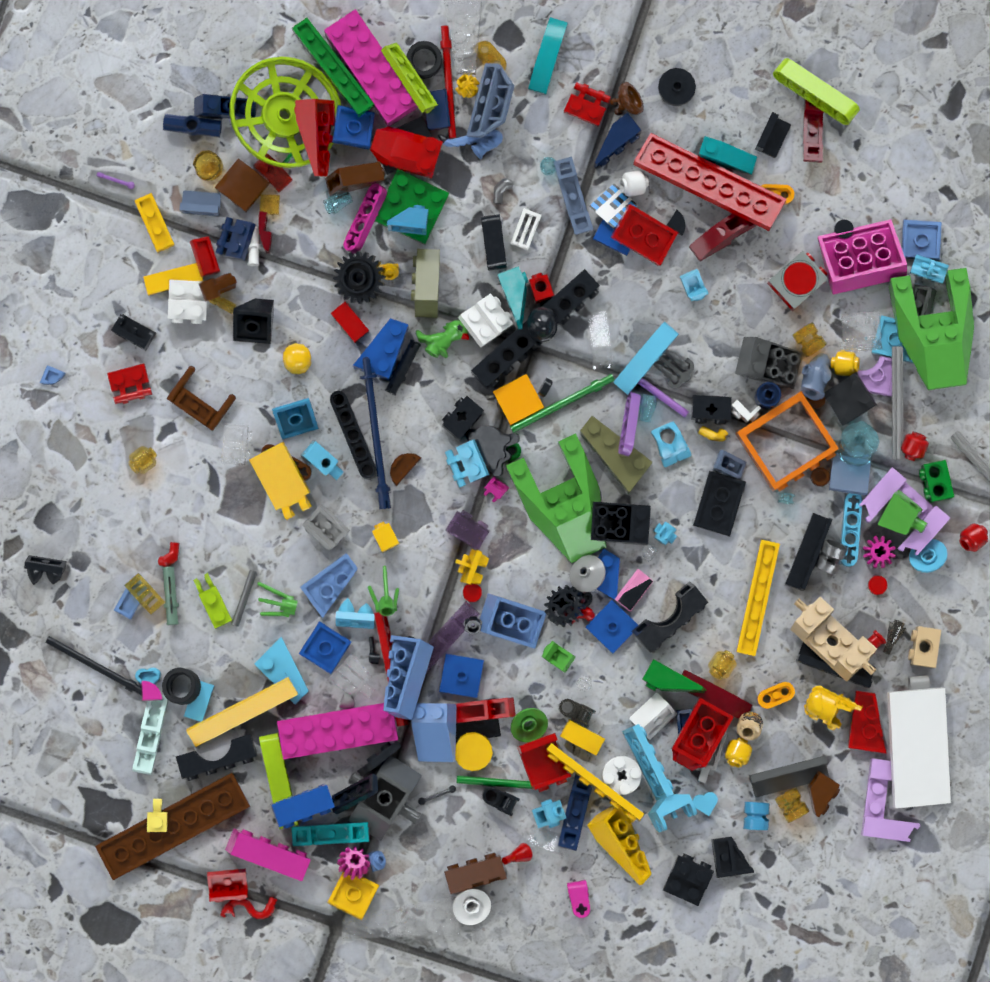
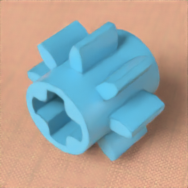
M664 522L663 525L659 523L654 529L656 533L654 538L665 546L668 542L672 544L677 537L674 534L676 529L667 522Z

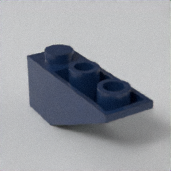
M202 94L195 97L194 116L211 119H230L231 97ZM236 97L235 119H246V98ZM254 101L251 106V118L256 117V102Z
M628 112L612 124L594 163L595 168L599 165L601 167L605 166L610 161L609 158L612 155H619L625 150V145L629 142L633 144L640 139L639 135L642 130Z

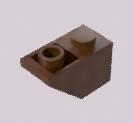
M819 770L808 785L812 810L817 817H820L821 814L824 815L828 811L830 806L828 803L832 798L835 799L840 791V784Z

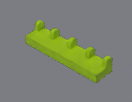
M398 43L385 46L381 52L420 111L426 114L430 113L438 104Z

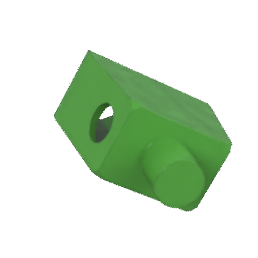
M898 490L893 494L878 525L903 535H908L913 528L923 533L928 523L919 518L923 509L902 491Z

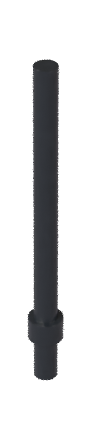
M50 636L47 638L45 643L125 686L126 690L134 691L142 696V687L137 685L136 681L124 678Z

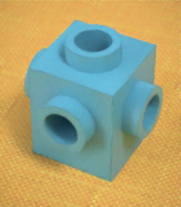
M552 799L541 802V807L532 810L538 828L547 825L549 828L560 825L559 821L566 819L560 800L552 802Z

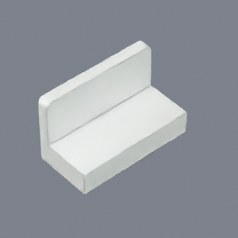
M655 693L629 719L635 725L639 724L640 727L642 726L647 733V738L650 740L677 713L658 693Z

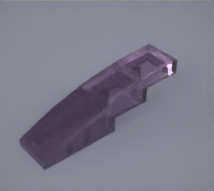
M467 601L463 603L428 642L434 648L426 673L464 633V620L470 616L478 617L480 615Z

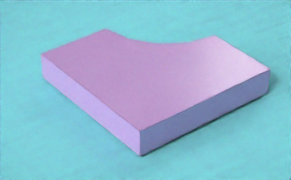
M880 356L873 368L857 372L869 393L892 397V358Z

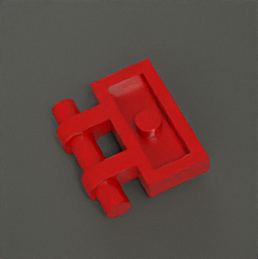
M576 82L574 89L580 91L579 96L570 95L564 113L599 127L606 108L600 106L601 101L609 103L611 96L606 95L602 90H594L585 83L580 84ZM587 94L589 96L596 98L595 102L592 103L588 100H585V95Z
M144 363L107 373L112 392L120 391L119 396L113 397L115 404H126L130 400L138 398L141 400L145 399V396L152 395L151 387L143 389L142 384L150 383ZM134 386H136L137 391L135 392H126L127 388H131Z

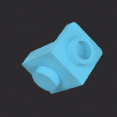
M698 269L679 276L686 295L691 301L702 300L705 295L709 294Z

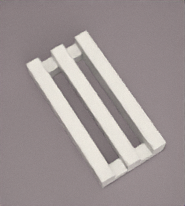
M524 208L510 245H515L528 251L541 214ZM529 214L520 241L517 242L516 239L525 215ZM534 216L536 220L525 245L523 242Z

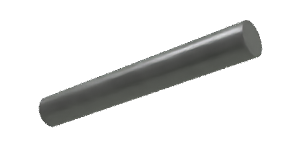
M250 570L232 625L239 627L257 574L256 571Z

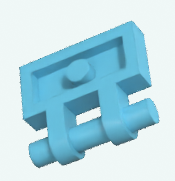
M475 440L456 447L458 452L456 456H454L452 449L445 452L446 462L450 465L454 474L452 477L454 481H457L459 488L466 485L464 478L467 476L471 483L489 475ZM459 461H462L465 471L463 472L460 471L457 464Z

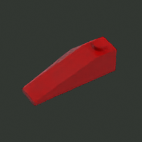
M324 99L295 100L294 112L314 176L326 177L328 176L330 162L328 146L333 140L330 131L331 126L335 125V101Z

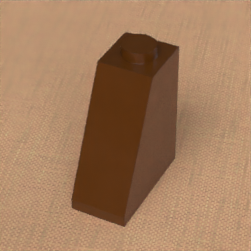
M380 161L338 168L325 178L329 196L367 188L375 183L379 184L385 180V172L381 167Z

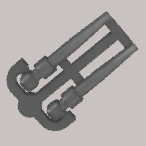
M667 349L664 353L670 358L666 360L661 356L659 360L664 365L662 366L656 362L653 366L660 370L666 378L671 379L667 383L668 386L677 389L684 382L690 380V374L694 370V363L688 357L683 362L682 358L677 357ZM674 360V363L680 365L683 370H687L690 364V369L687 372H682L671 362ZM667 367L671 368V369H672L673 371H675L678 375H680V379H681V380L679 381L678 384H673V383L678 382V380H679L678 376L673 375V374H672L673 372H671L669 369H668V370L666 369Z

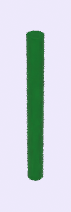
M457 776L456 782L459 784L532 789L530 781Z

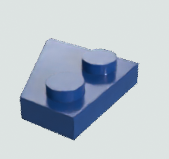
M603 548L598 558L604 563L606 574L603 583L597 590L615 600L618 592L620 558Z

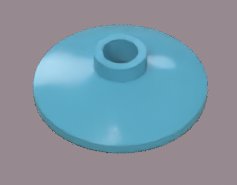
M932 539L917 556L915 555L916 550L911 549L909 560L912 567L917 571L924 573L933 572L944 565L948 552L942 542Z

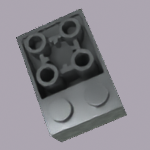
M744 337L735 374L794 389L803 352L758 337Z

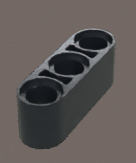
M500 214L481 216L488 271L507 268Z

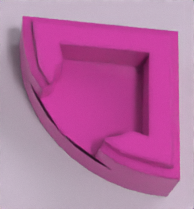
M149 681L141 682L142 701L162 700V694L155 684Z

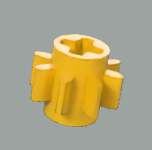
M465 74L458 78L456 82L458 87L455 90L463 98H471L478 93L477 85L480 83L476 77Z

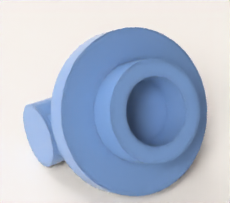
M374 851L367 853L369 854L372 872L382 870L385 867L386 859L382 852Z

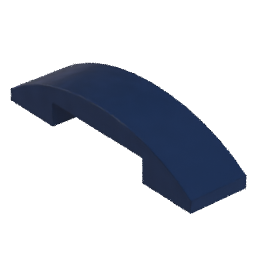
M576 773L565 812L566 819L563 821L558 847L577 851L592 790L590 784L586 786L578 780L580 776Z

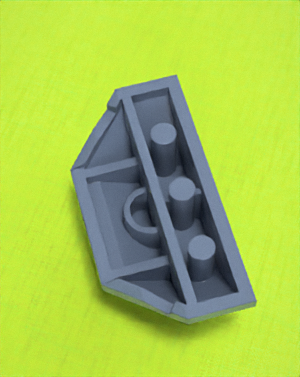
M485 63L466 135L468 137L482 138L506 121L514 84L503 67L498 63Z

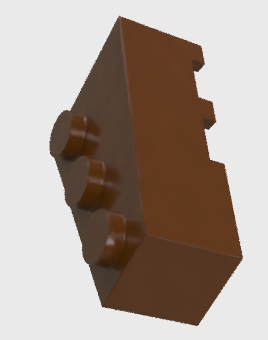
M494 852L484 855L485 859L477 861V858L467 860L466 865L460 867L458 863L447 866L448 870L444 871L450 894L507 879L501 856H496Z

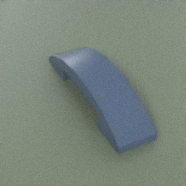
M572 156L554 161L559 186L574 234L577 235L593 230Z

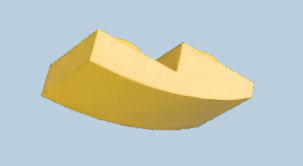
M570 719L560 735L565 740L596 756L605 741L604 737Z

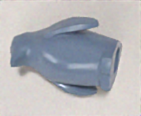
M818 354L802 369L801 391L813 401L824 397V388L831 379L832 374L829 369L831 363L827 354Z

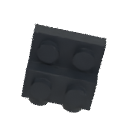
M683 853V856L677 855L663 891L699 906L714 873L711 870L712 865L703 861L700 864L693 862L694 857Z

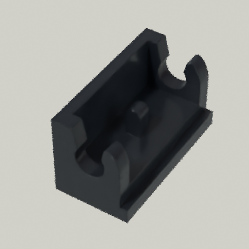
M120 314L111 329L114 334L145 351L156 335V332L124 314Z

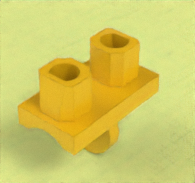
M471 549L469 555H463L462 561L456 559L455 563L460 565L458 572L462 573L460 582L480 585L483 575L476 573L477 566L486 568L489 558L483 555L481 551Z

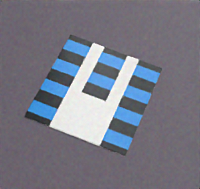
M613 184L589 207L614 228L618 225L628 204L635 207L638 204L626 196L625 193H622L618 186Z

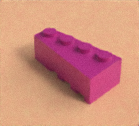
M233 828L225 848L230 855L303 881L311 859L306 857L307 853L297 849L293 852L288 850L289 846L282 843L275 845L271 843V839L263 836L258 838L253 836L254 833L245 829L240 831Z

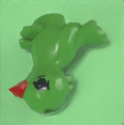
M460 320L446 323V326H443L445 332L425 335L420 330H416L415 334L418 342L425 343L427 345L425 351L435 358L441 355L447 359L448 353L446 350L452 342L460 339L469 340L468 330Z

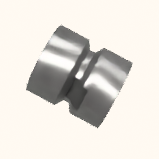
M825 539L821 548L822 553L819 554L815 566L827 573L837 574L841 566L840 560L844 559L848 548L837 541Z

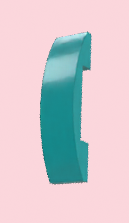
M549 18L528 87L529 90L547 94L568 22Z
M368 822L291 827L293 846L369 842Z

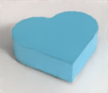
M142 668L136 672L135 678L140 684L142 681L156 684L161 678V672L157 668H149L148 670Z
M707 792L704 795H696L692 801L696 809L710 816L717 804L718 798L715 793Z

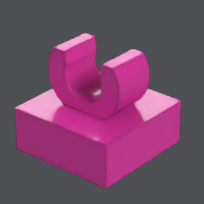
M494 476L485 486L487 490L484 492V495L486 496L491 492L494 495L492 501L495 502L497 499L502 498L509 487Z

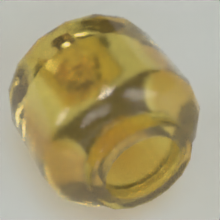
M140 446L129 455L128 465L136 474H145L156 466L155 457H157V454L151 447Z
M727 650L724 652L717 651L708 663L709 673L719 680L729 678L737 663L731 652Z

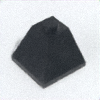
M255 298L233 309V341L271 344L274 300Z

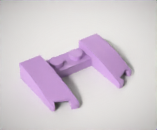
M892 467L859 506H866L869 516L865 520L869 523L898 490L902 491L923 509L919 518L928 523L923 533L914 529L898 547V550L902 552L905 547L914 549L917 556L947 523L950 517L939 507H933L905 482L907 479Z
M870 758L861 835L910 842L911 839L908 836L914 828L918 829L920 827L919 823L884 819L888 780L892 781L891 761Z

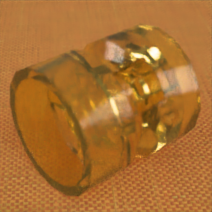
M813 322L792 335L796 343L802 345L801 350L806 358L827 345L824 338L818 336V329ZM811 334L813 339L806 343L804 338Z
M797 787L775 798L779 808L784 809L783 815L788 823L810 811L806 803L800 800L802 796Z

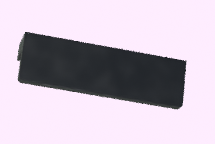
M816 513L812 514L786 579V585L800 591L806 589L832 523V518H826Z
M804 642L802 643L796 662L843 679ZM862 668L848 681L865 688H870L873 682L871 680L873 674L870 675Z

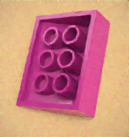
M891 219L856 227L853 231L839 234L834 232L818 236L825 271L828 274L827 278L833 295L890 282L891 278L907 276V262ZM853 232L848 238L838 237V235Z

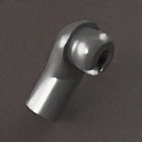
M503 178L494 186L493 204H503V193L506 190L512 189V180Z

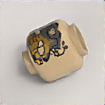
M746 712L739 718L737 733L745 740L757 739L763 729V720L755 712Z

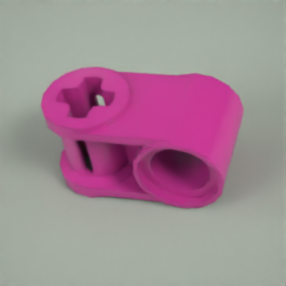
M586 880L567 883L573 914L578 918L587 917L590 913V904ZM579 904L587 908L583 915L580 912H576Z

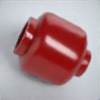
M914 431L912 434H907L901 446V451L905 454L904 457L911 461H915L916 458L922 459L929 446V442L926 440L927 437Z
M970 524L960 533V545L966 551H978L988 542L987 529L983 525Z

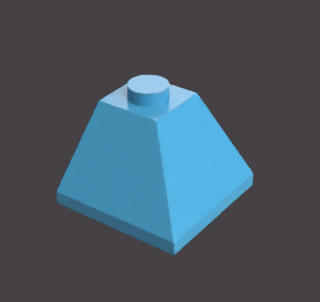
M421 205L407 208L387 221L388 231L426 235L428 209Z

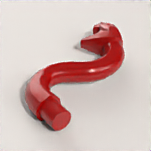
M270 897L268 904H266L262 912L256 911L247 899L240 901L230 900L223 906L220 916L225 918V914L230 913L235 917L234 907L242 905L253 918L266 919L273 914L277 899Z

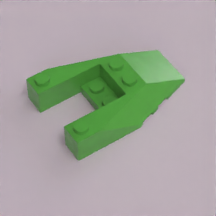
M967 268L947 270L945 284L951 309L950 312L918 316L910 275L891 278L888 285L898 339L905 347L907 355L913 361L919 376L928 390L967 384L974 334L971 290Z
M576 433L558 441L561 452L574 478L542 493L539 492L524 458L506 465V469L530 520L571 563L576 562L583 556L591 555L606 548V542L591 540L593 502H601L600 487Z

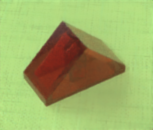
M266 153V158L276 161L268 153ZM258 160L253 165L278 193L293 181L283 167L273 166L261 160Z

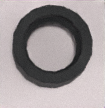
M419 41L409 48L406 57L421 79L431 78L439 72L442 65V55L435 44L429 41ZM421 49L430 50L435 56L434 66L426 71L419 70L413 63L415 53Z
M181 667L174 668L163 678L162 692L165 698L172 703L187 705L195 701L200 694L201 682L198 675L192 670ZM179 675H185L191 681L189 693L182 698L176 697L172 692L173 681Z

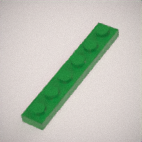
M308 18L292 27L294 34L358 117L374 107V103Z

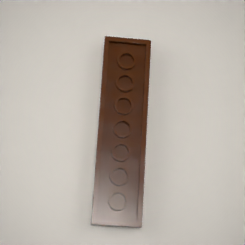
M232 772L163 809L162 812H168L167 832H147L146 818L95 847L112 880H115L251 806Z

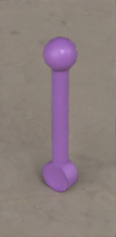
M97 172V177L126 185L129 189L135 187L134 182L128 183Z

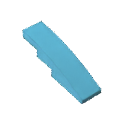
M663 322L613 383L628 395L660 359L679 333L666 322Z

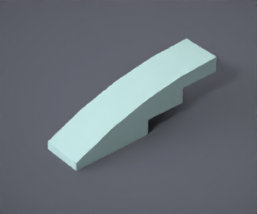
M162 695V700L147 701L132 768L133 772L152 775L168 699L164 695Z

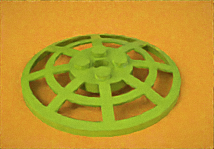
M272 57L252 65L237 81L230 99L229 114L231 124L241 144L257 159L283 168L303 167L310 164L309 159L303 161L299 152L305 149L304 143L297 146L294 138L300 132L294 112L295 100H301L299 96L302 91L306 92L311 99H318L314 91L306 85L313 75L325 87L331 100L335 101V116L337 106H341L339 96L333 84L315 66L292 57ZM275 65L294 66L304 70L305 73L300 81L291 77L277 76ZM268 67L269 78L260 82L253 90L244 84L245 80L254 72ZM279 83L292 84L296 88L293 93L281 92ZM271 85L273 95L267 100L257 94L264 87ZM240 90L248 97L245 106L246 119L236 120L235 101ZM253 101L262 107L260 117L251 118ZM280 111H286L289 114V118H281ZM264 124L265 128L269 131L265 140L257 133L254 125ZM248 126L253 137L262 144L258 153L246 143L238 127ZM275 137L286 138L289 148L272 145ZM329 143L328 151L331 149L334 143ZM269 149L279 153H292L295 163L276 162L266 158L265 155Z

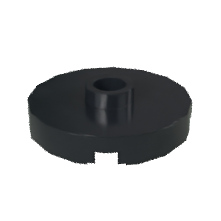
M669 69L659 79V94L662 100L669 105L681 106L686 104L695 94V79L685 69ZM674 84H680L681 88L675 89Z

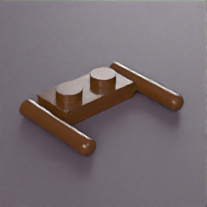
M189 366L166 399L211 431H214L236 400V396L230 394L218 411L184 388L196 370L194 366Z

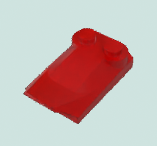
M388 126L376 129L370 151L376 157L377 162L380 161V164L432 179L443 141Z
M699 697L671 748L673 761L691 771L698 768H706L734 717Z

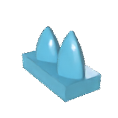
M347 598L341 604L339 610L336 611V626L374 629L375 615L367 603L358 610V613H355L353 604Z

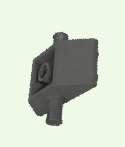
M390 755L377 773L378 793L358 803L348 821L351 823L368 822L369 834L380 841L397 815H402L415 824L417 819L411 816V814L419 818L421 813L406 805V800L422 775ZM357 772L353 775L357 780L364 778L357 774ZM353 778L349 781L350 784L358 782ZM388 793L390 801L382 803L380 795Z

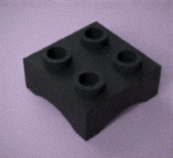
M857 373L852 374L824 392L825 399L834 410L842 426L877 405Z

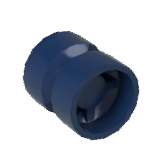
M763 383L755 392V403L761 409H772L781 399V390L775 383Z

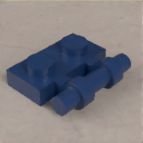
M226 217L225 223H222L221 226L222 233L220 239L217 240L215 253L223 255L224 249H227L226 256L245 261L256 224L236 219L235 226H232L233 219ZM229 232H230V233H232V236H231L230 242H227V239H228V236H229Z

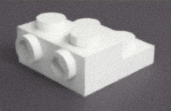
M169 280L168 319H172L173 323H183V319L191 320L192 324H202V320H207V301L205 302L198 284L203 281Z
M491 294L458 317L480 348L506 332L513 325L511 314L504 312L499 298L493 297Z

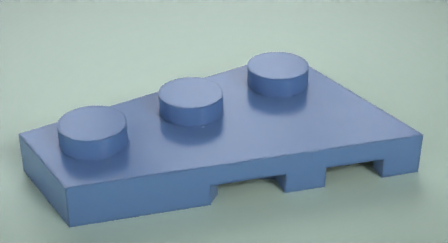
M347 553L300 586L322 618L358 569Z

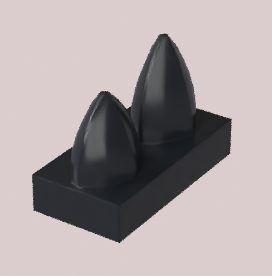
M29 555L25 560L24 569H27L28 578L33 585L41 579L43 572H46L48 580L55 584L62 577L67 561Z

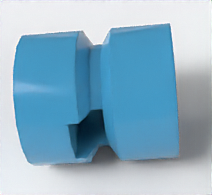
M745 802L744 813L747 814V817L744 818L743 829L768 830L769 819L766 818V815L769 814L770 803Z

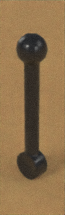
M451 785L449 789L426 798L421 797L418 803L424 805L429 800L449 792L454 793L456 787Z

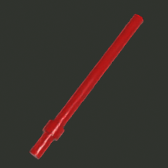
M444 25L441 26L442 41H440V48L443 50L445 89L447 90L451 125L448 127L449 139H455L456 126L450 55L452 43L449 40V27Z

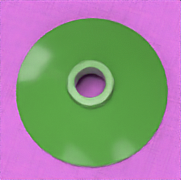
M524 709L515 715L511 722L510 730L516 740L528 743L544 735L548 727V719L545 713L539 709Z

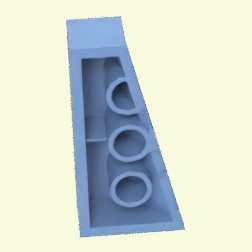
M391 635L392 650L389 651L391 663L390 669H387L389 683L385 689L383 711L397 718L412 720L434 647L421 639Z

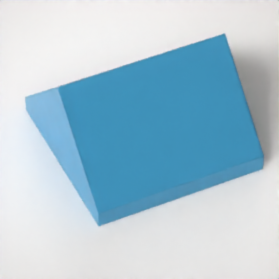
M309 398L272 409L282 440L319 429Z

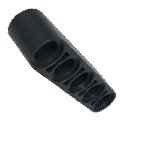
M334 391L330 396V403L361 477L365 480H371L376 476V467L348 398L344 392ZM338 395L344 397V402L341 405L334 403V398ZM349 413L351 420L346 423L342 422V414ZM354 430L359 433L356 440L348 438L350 431ZM359 448H363L366 451V455L362 458H358L355 455L356 450ZM365 466L373 468L371 475L363 474L362 471Z

